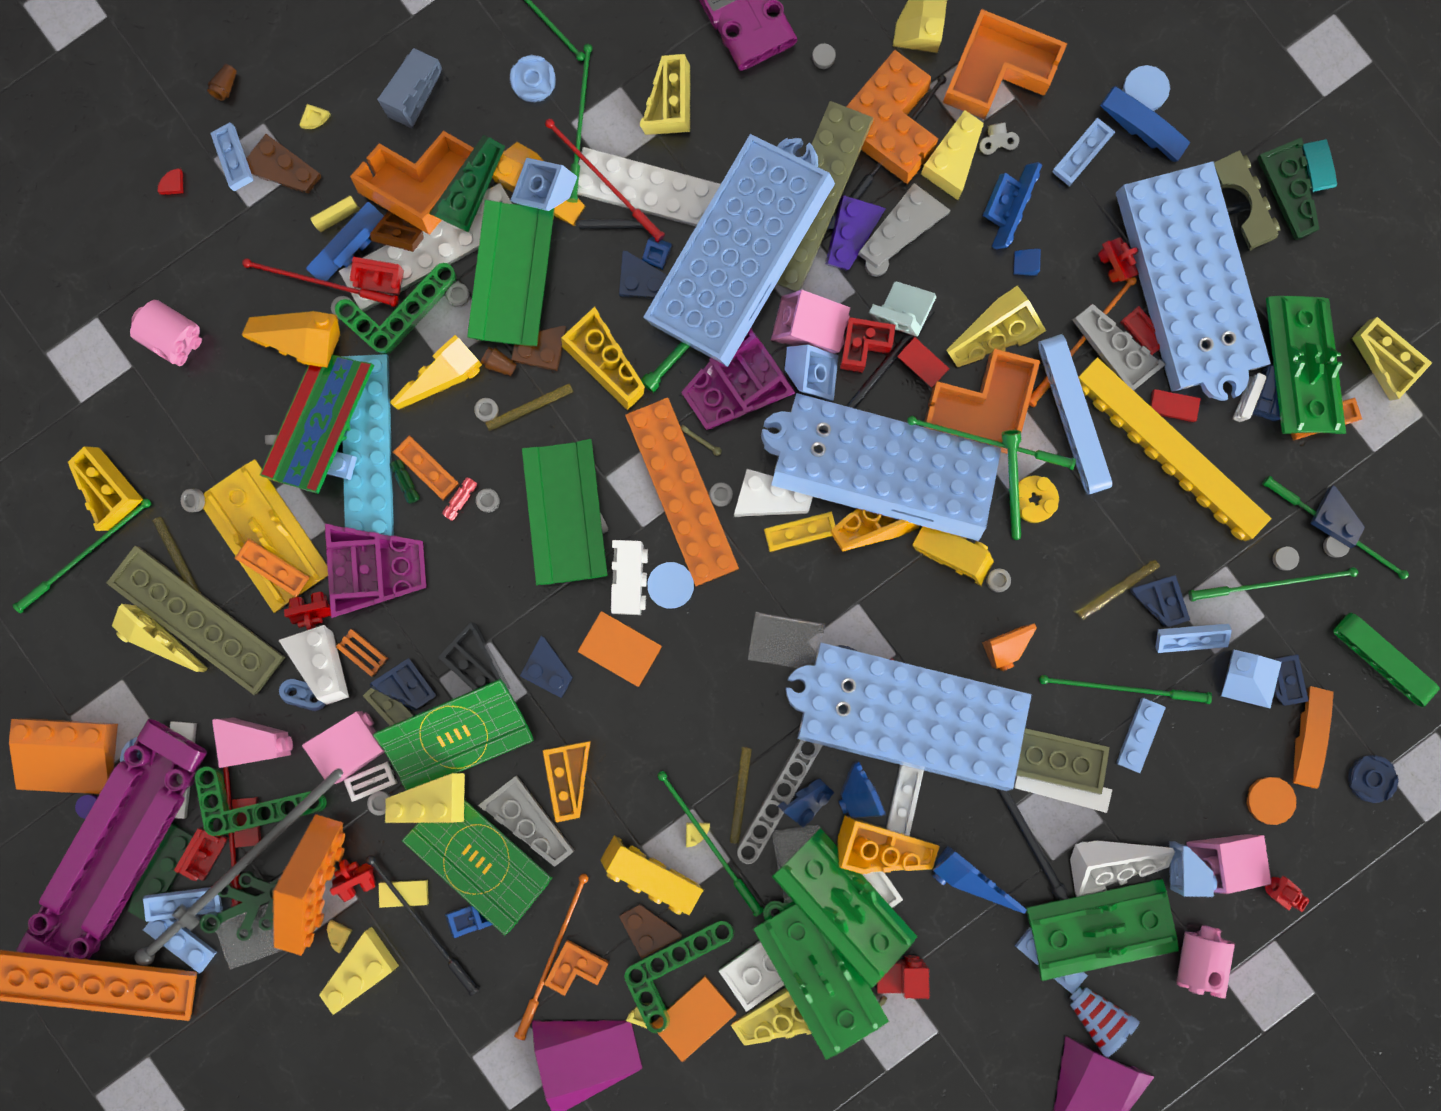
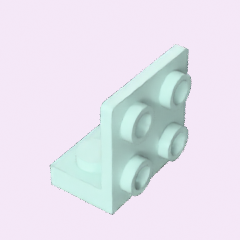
M894 282L884 305L877 306L873 304L869 313L875 322L896 325L895 330L918 337L936 299V295L933 292Z

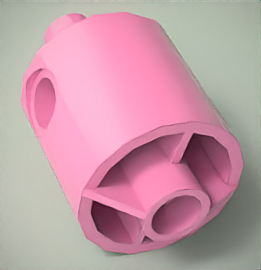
M159 300L148 302L144 307L138 308L132 316L131 338L172 364L182 366L186 362L192 349L196 350L202 342V338L199 337L200 327L196 323Z
M1201 926V930L1197 933L1185 932L1177 985L1189 988L1188 991L1204 994V991H1208L1213 996L1226 998L1235 943L1222 939L1220 937L1221 930L1208 926Z

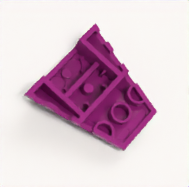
M751 328L728 367L710 358V362L706 367L701 369L681 392L706 430L795 394L788 379Z
M325 524L331 618L426 588L423 541Z
M532 1020L534 1052L545 1098L551 1111H566L642 1069L631 1022L626 1020Z
M1065 1035L1064 1053L1060 1064V1079L1057 1083L1058 1092L1053 1111H1130L1155 1076L1132 1065L1128 1067L1091 1050L1086 1044Z

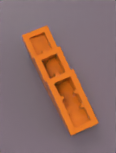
M1310 686L1306 689L1309 701L1305 702V711L1301 714L1300 736L1295 741L1293 783L1317 789L1321 780L1329 740L1333 691Z

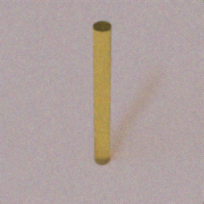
M569 383L486 422V426L491 431L573 392Z
M161 517L154 519L153 523L182 579L200 592Z
M1154 559L1078 611L1080 618L1084 620L1160 567L1159 563Z
M742 747L730 842L739 844L752 750L751 748Z

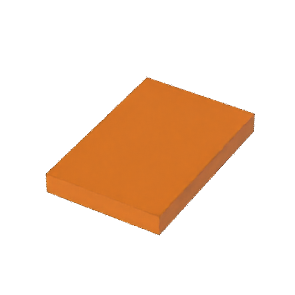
M601 611L578 652L639 687L662 646Z
M704 976L667 1009L670 1018L669 1026L658 1034L683 1062L734 1017L737 1012L711 981ZM659 1016L652 1022L656 1028L663 1026L662 1016Z

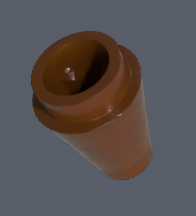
M224 64L223 68L208 82V93L221 101L229 97L237 71L232 66Z
M490 347L487 348L480 362L485 365L486 369L509 376L513 374L517 366L516 363L497 348L492 349Z

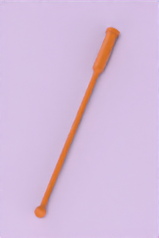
M1135 277L1127 279V284L1103 311L1104 314L1107 315L1128 288L1136 284L1137 279ZM1084 335L1070 351L1071 357L1086 340ZM1047 376L1031 394L1030 406L1035 407L1038 400L1050 387Z
M586 874L579 876V885L534 997L530 999L517 1032H515L514 1037L519 1040H525L527 1037V1031L539 1004L538 997L583 885L588 881Z

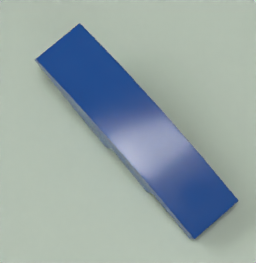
M1116 86L1112 87L1100 105L1131 135L1137 134L1151 148L1157 147L1172 162L1178 161L1190 144L1181 133L1158 114Z

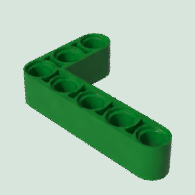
M439 263L380 326L352 301L347 299L337 302L335 313L339 319L380 355L390 354L446 294L447 289L453 283H456L457 276L451 265ZM445 270L451 272L449 279L441 280L439 278L441 272ZM429 287L435 288V294L432 297L424 296L425 289ZM412 304L419 305V311L416 314L408 313V308ZM352 307V314L348 317H343V309ZM396 321H402L404 324L400 331H393L392 327ZM369 322V331L365 333L360 332L361 324ZM380 338H387L388 343L386 347L377 348V342Z
M203 767L195 775L205 832L212 836L226 835L280 822L288 815L285 811L287 802L292 801L296 807L311 793L305 792L229 810L222 772L215 767ZM209 771L214 775V780L211 784H207L204 780L206 773ZM212 795H216L218 798V804L214 808L209 805V799ZM322 795L319 798L318 806L315 809L309 807L300 817L321 812L326 806V797ZM264 807H268L271 811V816L268 820H264L261 816V811ZM242 812L247 817V821L243 826L237 822V817ZM217 818L221 819L223 823L220 831H216L213 827V823Z
M716 922L630 966L626 970L625 981L650 1032L660 1033L670 1023L668 1012L653 980L731 941L735 931L729 922ZM721 925H725L729 929V935L726 939H720L717 936V929ZM699 936H704L707 939L708 944L704 950H699L696 947L695 942ZM678 947H682L686 951V957L683 961H678L674 956V951ZM656 958L664 961V969L661 972H657L653 968V962ZM635 969H639L643 974V978L639 983L634 982L631 977ZM645 991L653 995L651 1005H645L642 1002V994ZM655 1014H659L663 1018L664 1022L661 1028H656L652 1024V1017Z

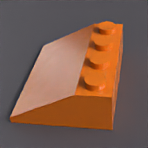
M29 718L11 719L9 747L16 789L100 794L114 770L118 724Z

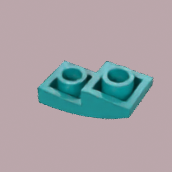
M1327 140L1303 144L1302 151L1303 156H1306L1307 177L1310 179L1312 191L1337 187L1335 168Z

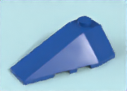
M853 762L840 793L842 799L839 800V804L843 814L848 813L851 818L884 815L885 812L876 790L870 780H868L865 771H862L860 762Z
M949 846L945 848L935 861L932 869L935 872L933 877L942 885H945L947 882L952 887L1018 912L1025 913L1027 909Z

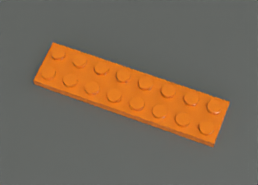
M669 398L626 414L629 426L695 586L697 587L738 570L737 562Z
M0 950V1001L189 1021L191 1018L197 972Z

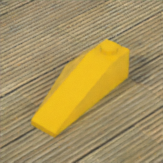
M454 335L433 355L435 358L434 362L428 366H423L418 371V379L408 382L390 403L399 410L463 382L468 377L470 379L473 378L480 371L479 367L482 364L462 341Z

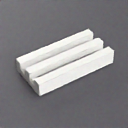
M1258 373L1253 375V377H1249L1247 387L1241 396L1233 420L1242 422L1251 418L1266 381L1265 375Z
M389 761L344 779L352 802L398 783L394 778V772L391 770ZM385 768L386 773L355 786L351 785V782ZM384 778H389V782L358 795L354 793L355 790Z

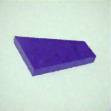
M842 196L825 265L849 270L886 208Z

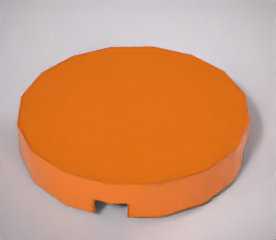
M1264 777L1258 779L1248 790L1246 804L1249 812L1256 820L1265 824L1278 825L1284 823L1293 815L1296 809V796L1293 788L1280 778Z

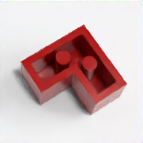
M849 317L840 369L863 373L868 350L889 354L893 345L896 325Z
M906 955L905 959H898L875 985L877 993H902L905 999H929V968L923 959H919V956Z

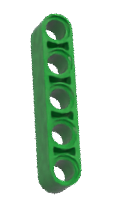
M1349 612L1333 630L1334 634L1416 705L1425 707L1439 691V686L1359 616Z

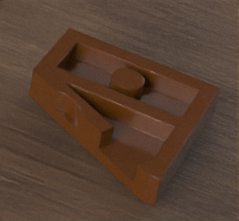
M390 211L384 215L370 233L371 241L414 252L424 239L422 230Z
M559 326L540 331L537 346L515 344L511 360L521 364L558 371L563 348L561 337L566 334L567 327Z
M641 903L619 915L641 959L682 937L679 930L671 927L665 920L650 912Z

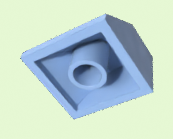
M526 158L510 201L550 211L570 198L577 176L563 165Z
M810 345L787 347L785 371L797 389L803 393L834 401L839 355Z
M1232 650L1221 696L1270 708L1281 662L1247 652Z
M1169 841V848H1173L1175 851L1170 863V890L1182 896L1214 897L1217 880L1215 875H1213V871L1188 846L1175 841Z

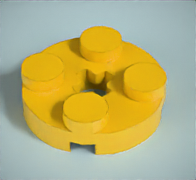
M1029 476L1019 481L1020 517L1027 522L1038 523L1050 518L1056 512L1059 495L1050 479L1047 477ZM1031 493L1040 496L1039 505L1035 506L1034 502H1029V498L1032 497Z

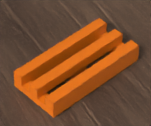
M350 629L348 634L343 637L341 643H338L336 646L337 649L371 677L388 660L385 655L353 629ZM354 637L377 656L380 661L376 662L350 639ZM345 645H349L353 650H355L359 655H361L365 660H367L371 665H373L374 668L371 669L369 666H367L363 661H361L357 656H355L351 651H349L345 647Z

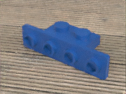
M1041 163L1027 164L1024 167L1019 182L1006 173L999 175L983 214L984 217L1000 226L992 244L993 248H1007L1012 243L1016 227L1022 220L1024 208L1031 198V191L1035 182L1039 179Z
M367 202L306 267L307 271L316 279L327 281L342 265L347 268L352 263L354 252L358 248L363 251L371 242L368 237L384 215L370 202Z

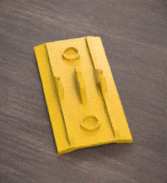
M253 460L204 493L205 505L203 509L235 556L247 539L250 538L310 576L298 594L299 596L328 577L327 563L270 479L260 476L262 468L257 460ZM240 562L274 613L286 606L290 598L295 597Z

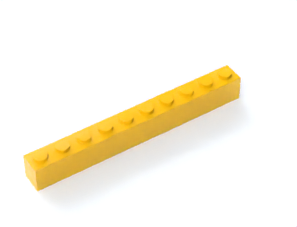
M1098 357L1078 376L1084 396H1089L1094 401L1093 405L1099 411H1105L1111 417L1110 420L1115 426L1122 427L1128 433L1127 436L1131 441L1136 444L1139 443L1145 448L1144 452L1147 456L1159 461L1162 464V469L1167 474L1174 475L1180 481L1179 485L1184 490L1191 491L1197 497L1196 500L1200 505L1205 508L1208 507L1214 512L1216 520L1228 525L1232 529L1231 533L1237 539L1244 541L1253 539L1272 519Z

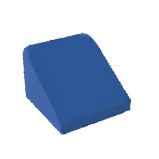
M653 236L650 237L647 241L642 260L663 269L673 244L664 240L657 243Z
M1041 249L1015 251L1013 274L1037 275L1040 271Z

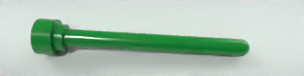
M681 342L654 372L646 373L640 379L643 385L650 392L654 393L660 386V378L690 346Z
M1006 430L1002 432V443L1005 444L1008 453L1011 535L1014 540H1019L1021 538L1017 447H1019V443L1022 441L1021 431Z

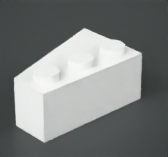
M747 469L734 517L807 514L813 496L772 486L774 476Z
M612 540L614 561H612L611 613L641 615V610L646 609V596H642V586H647V573L643 572V563L648 562V549H644L641 541Z
M322 625L279 640L318 700L327 705L349 697L334 633L330 629Z

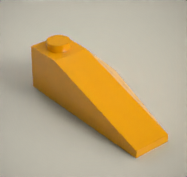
M516 142L502 153L492 178L495 183H501L502 187L514 192L526 158L544 160L536 152ZM579 199L577 203L564 201L554 207V216L574 226L585 206Z
M311 311L249 317L242 336L264 347L271 346L279 350V353L286 356L289 354L296 357L300 363L327 368L340 337L337 315Z
M856 509L840 521L831 530V534L840 549L845 551L900 537L918 529L920 525Z
M844 816L838 835L839 867L861 874L881 871L891 872L895 870L933 869L940 846L862 820Z

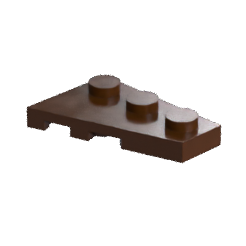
M267 134L262 137L246 158L252 175L309 194L322 177L319 172Z

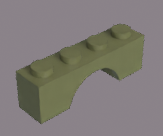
M1239 150L1214 162L1221 189H1236L1243 193L1250 203V216L1240 229L1249 250L1276 239L1279 235L1277 231L1280 230L1279 223L1275 217L1271 219L1268 212L1271 209L1266 197H1261L1258 189L1261 188L1257 176L1252 177L1249 171L1251 163L1247 155L1242 156Z

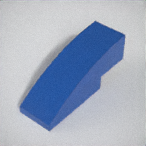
M472 905L445 914L453 938L492 925Z

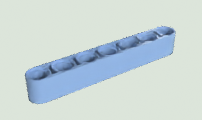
M1060 334L1039 341L1038 349L1073 457L1076 458V466L1084 490L1090 495L1111 488V476L1066 339Z

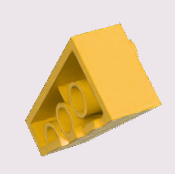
M595 307L592 308L561 337L562 347L628 410L644 395L645 386L630 362L627 361L618 343L612 337L607 325L602 321Z
M614 835L600 859L607 872V876L616 882H619L620 879L628 883V888L637 893H640L642 890L649 894V899L658 904L661 902L668 904V908L676 914L681 915L683 912L690 915L703 892L702 887L697 882L672 868L669 871L666 870L667 866L655 858L650 857L647 860L646 855L633 845L629 849L626 848L621 842L622 839Z

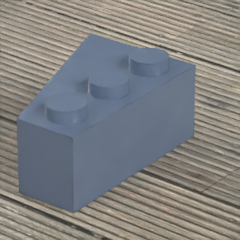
M415 48L406 56L403 64L377 99L389 118L413 128L442 71L438 59Z

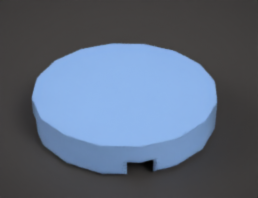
M529 55L522 57L515 66L513 65L510 72V82L513 91L525 101L537 102L544 100L555 88L556 77L553 67L541 56Z
M1146 65L1139 66L1130 72L1125 79L1122 91L1134 97L1152 111H1155L1168 98L1170 85L1163 71L1157 67Z
M666 562L658 565L648 578V592L651 599L657 605L666 609L683 606L691 598L694 591V581L691 573L683 565L676 562Z

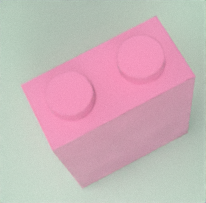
M804 290L781 296L771 341L791 346L810 345L830 353H838L844 345L843 336L850 317V307Z
M357 711L302 745L324 780L335 769L340 768L343 774L336 782L340 783L385 752L373 736V733L376 732L372 726L374 721L368 713Z
M237 718L212 720L219 768L291 755L290 750L293 749V742L286 731Z
M1245 834L1186 842L1187 846L1213 871V875H1215L1217 880V888L1214 890L1216 893L1229 894L1271 884L1264 835Z

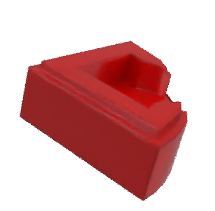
M179 168L166 173L160 180L158 193L160 195L183 193V171Z

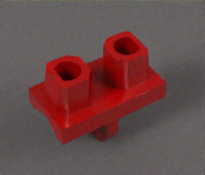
M1121 237L1102 244L1104 248L1098 255L1104 263L1111 261L1114 269L1109 271L1108 275L1113 283L1139 275L1135 266L1137 262L1134 258V255L1139 252L1137 247L1129 249L1127 243H1124Z
M320 591L312 593L311 603L306 605L302 597L290 598L289 608L284 609V616L288 617L292 624H298L299 628L306 627L307 630L316 628V624L322 623V618L331 616V609L325 594Z
M346 859L340 861V869L334 872L336 878L332 880V888L329 891L332 896L338 894L343 902H346L356 895L353 886L360 884L363 891L374 888L376 884L373 875L374 868L367 863L359 866L357 861L351 864Z
M1284 876L1281 878L1272 877L1271 884L1265 885L1267 894L1289 911L1291 907H1294L1303 912L1309 902V899L1302 895V890Z

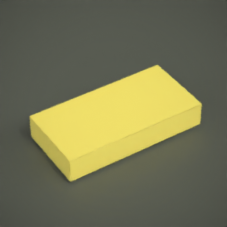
M348 196L311 217V221L322 232L358 212L360 208L354 199Z
M428 880L391 882L410 906L429 904ZM380 882L379 907L403 906L387 884Z

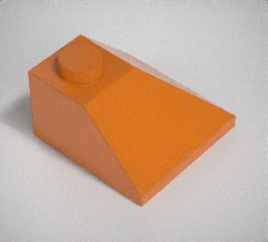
M1035 624L1024 625L982 642L993 669L1000 668L1001 671L1014 667L1013 662L1020 659L1036 630Z

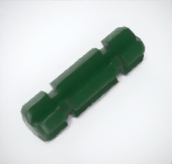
M400 459L391 462L390 468L395 473L394 476L401 491L405 493L406 501L410 504L419 500V495L413 489L414 485L410 476L404 470L403 462Z

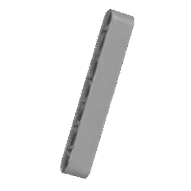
M798 740L738 844L737 854L740 861L745 864H752L758 859L784 814L778 807L776 815L768 816L765 813L766 807L769 804L778 806L783 801L786 804L790 803L823 745L813 743V752L806 755L802 753L801 746L807 741ZM794 762H798L802 766V770L798 775H792L789 772V767ZM782 783H787L790 786V792L784 796L779 795L777 792L778 786ZM757 825L766 827V834L764 836L757 837L754 835L753 830ZM752 846L755 850L754 854L748 858L744 857L741 854L743 847Z

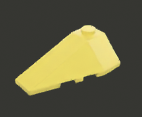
M908 0L896 23L893 46L938 53L942 41L947 0Z
M121 604L118 607L112 627L118 631L116 635L121 640L133 643L193 671L205 672L208 669L161 624L136 605Z

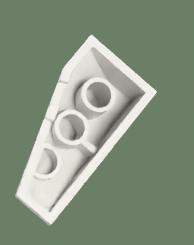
M1106 841L1075 844L1070 859L1076 896L1106 891V886L1116 882L1119 885L1126 884L1128 879L1137 874L1144 877L1168 868L1175 851L1173 848Z

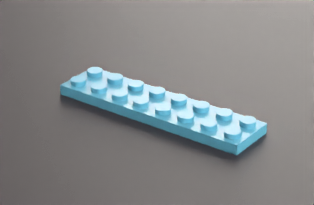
M387 354L341 356L374 365L349 422L350 431H345L344 436H347V439L343 441V453L357 457L351 480L344 479L345 527L394 536L392 470L390 468L392 451L389 356Z

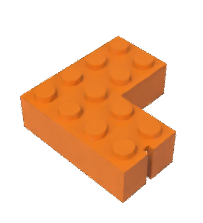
M981 9L943 103L962 111L966 110L968 113L985 120L1002 79L1044 96L1052 82L1067 43Z
M894 50L846 107L871 116L874 119L861 150L908 184L920 170L921 164L924 165L936 150L938 138L907 116L929 90L931 76Z
M443 131L414 164L379 143L366 158L375 176L373 177L367 163L362 162L350 177L358 193L430 235L441 222V219L430 215V211L474 148Z
M994 349L989 355L980 393L937 381L932 389L928 404L929 409L926 412L924 422L1002 442L1003 431L1020 430L1022 433L1040 361ZM999 447L1002 453L1008 454L1006 448Z
M315 814L274 889V948L302 956L305 948L311 946L314 939L313 932L316 927L320 928L324 919V914L322 913L325 900L322 899L325 891L324 885L327 880L330 881L335 871L334 865L336 861H341L345 849L342 848L345 839V833H342L343 822Z

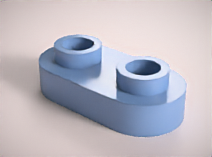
M289 679L284 681L279 688V695L287 704L312 711L320 710L326 705L320 700L315 703L311 702L315 695L306 682ZM291 691H297L294 696H289Z

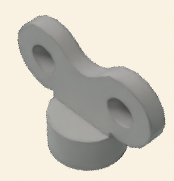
M1003 122L988 125L989 137L983 138L979 143V149L983 154H992L998 147H1004L1007 150L1015 149L1019 144V137L1014 132L1007 133L1006 123ZM1010 137L1013 139L1012 144H1008L1007 142L1008 138ZM987 142L991 144L990 149L985 148Z

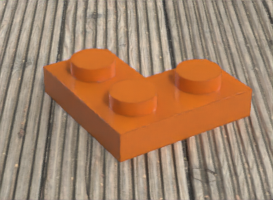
M567 940L544 985L564 996L576 974L598 985L609 961Z

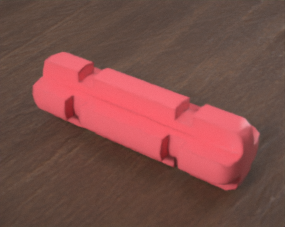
M468 477L463 481L462 488L459 487L450 500L449 507L446 506L442 512L450 520H454L458 514V509L461 510L470 497L469 493L473 492L477 487V483Z

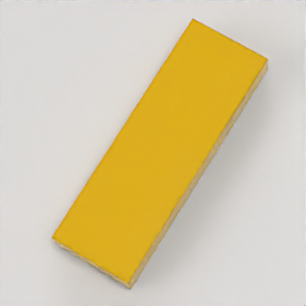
M831 511L766 528L764 533L769 551L772 552L832 536L831 530L835 527V522Z

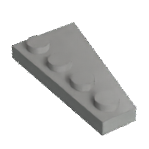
M914 183L859 251L858 255L875 268H878L898 253L900 249L934 226L937 221L946 217L951 210Z
M1093 304L1072 319L1108 368L1133 391L1166 365L1162 360H1157L1150 354L1151 351L1146 347H1141L1135 342L1129 333L1119 329L1112 319Z
M518 776L512 778L478 805L484 811L486 810L495 820L511 830L519 839H522L531 846L534 851L554 867L574 852V849Z

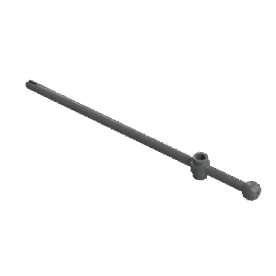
M335 769L191 907H185L183 904L179 905L172 914L177 920L149 947H142L135 953L136 963L140 966L150 965L154 961L155 953L182 927H187L190 931L193 930L201 920L196 914L342 777V769Z

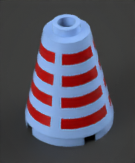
M1079 987L1070 996L1072 1000L1070 1006L1105 1057L1112 1055L1126 1041L1125 1038L1129 1034L1132 1035L1140 1023L1135 1017L1087 987L1083 990Z

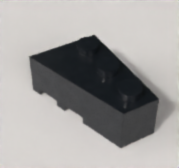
M470 622L438 656L472 690L498 679L504 682L508 690L510 689L476 623Z

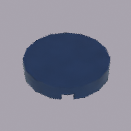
M1376 755L1362 756L1357 759L1350 767L1348 774L1349 787L1354 795L1363 801L1379 803L1391 798L1396 792L1399 782L1394 765L1386 758Z

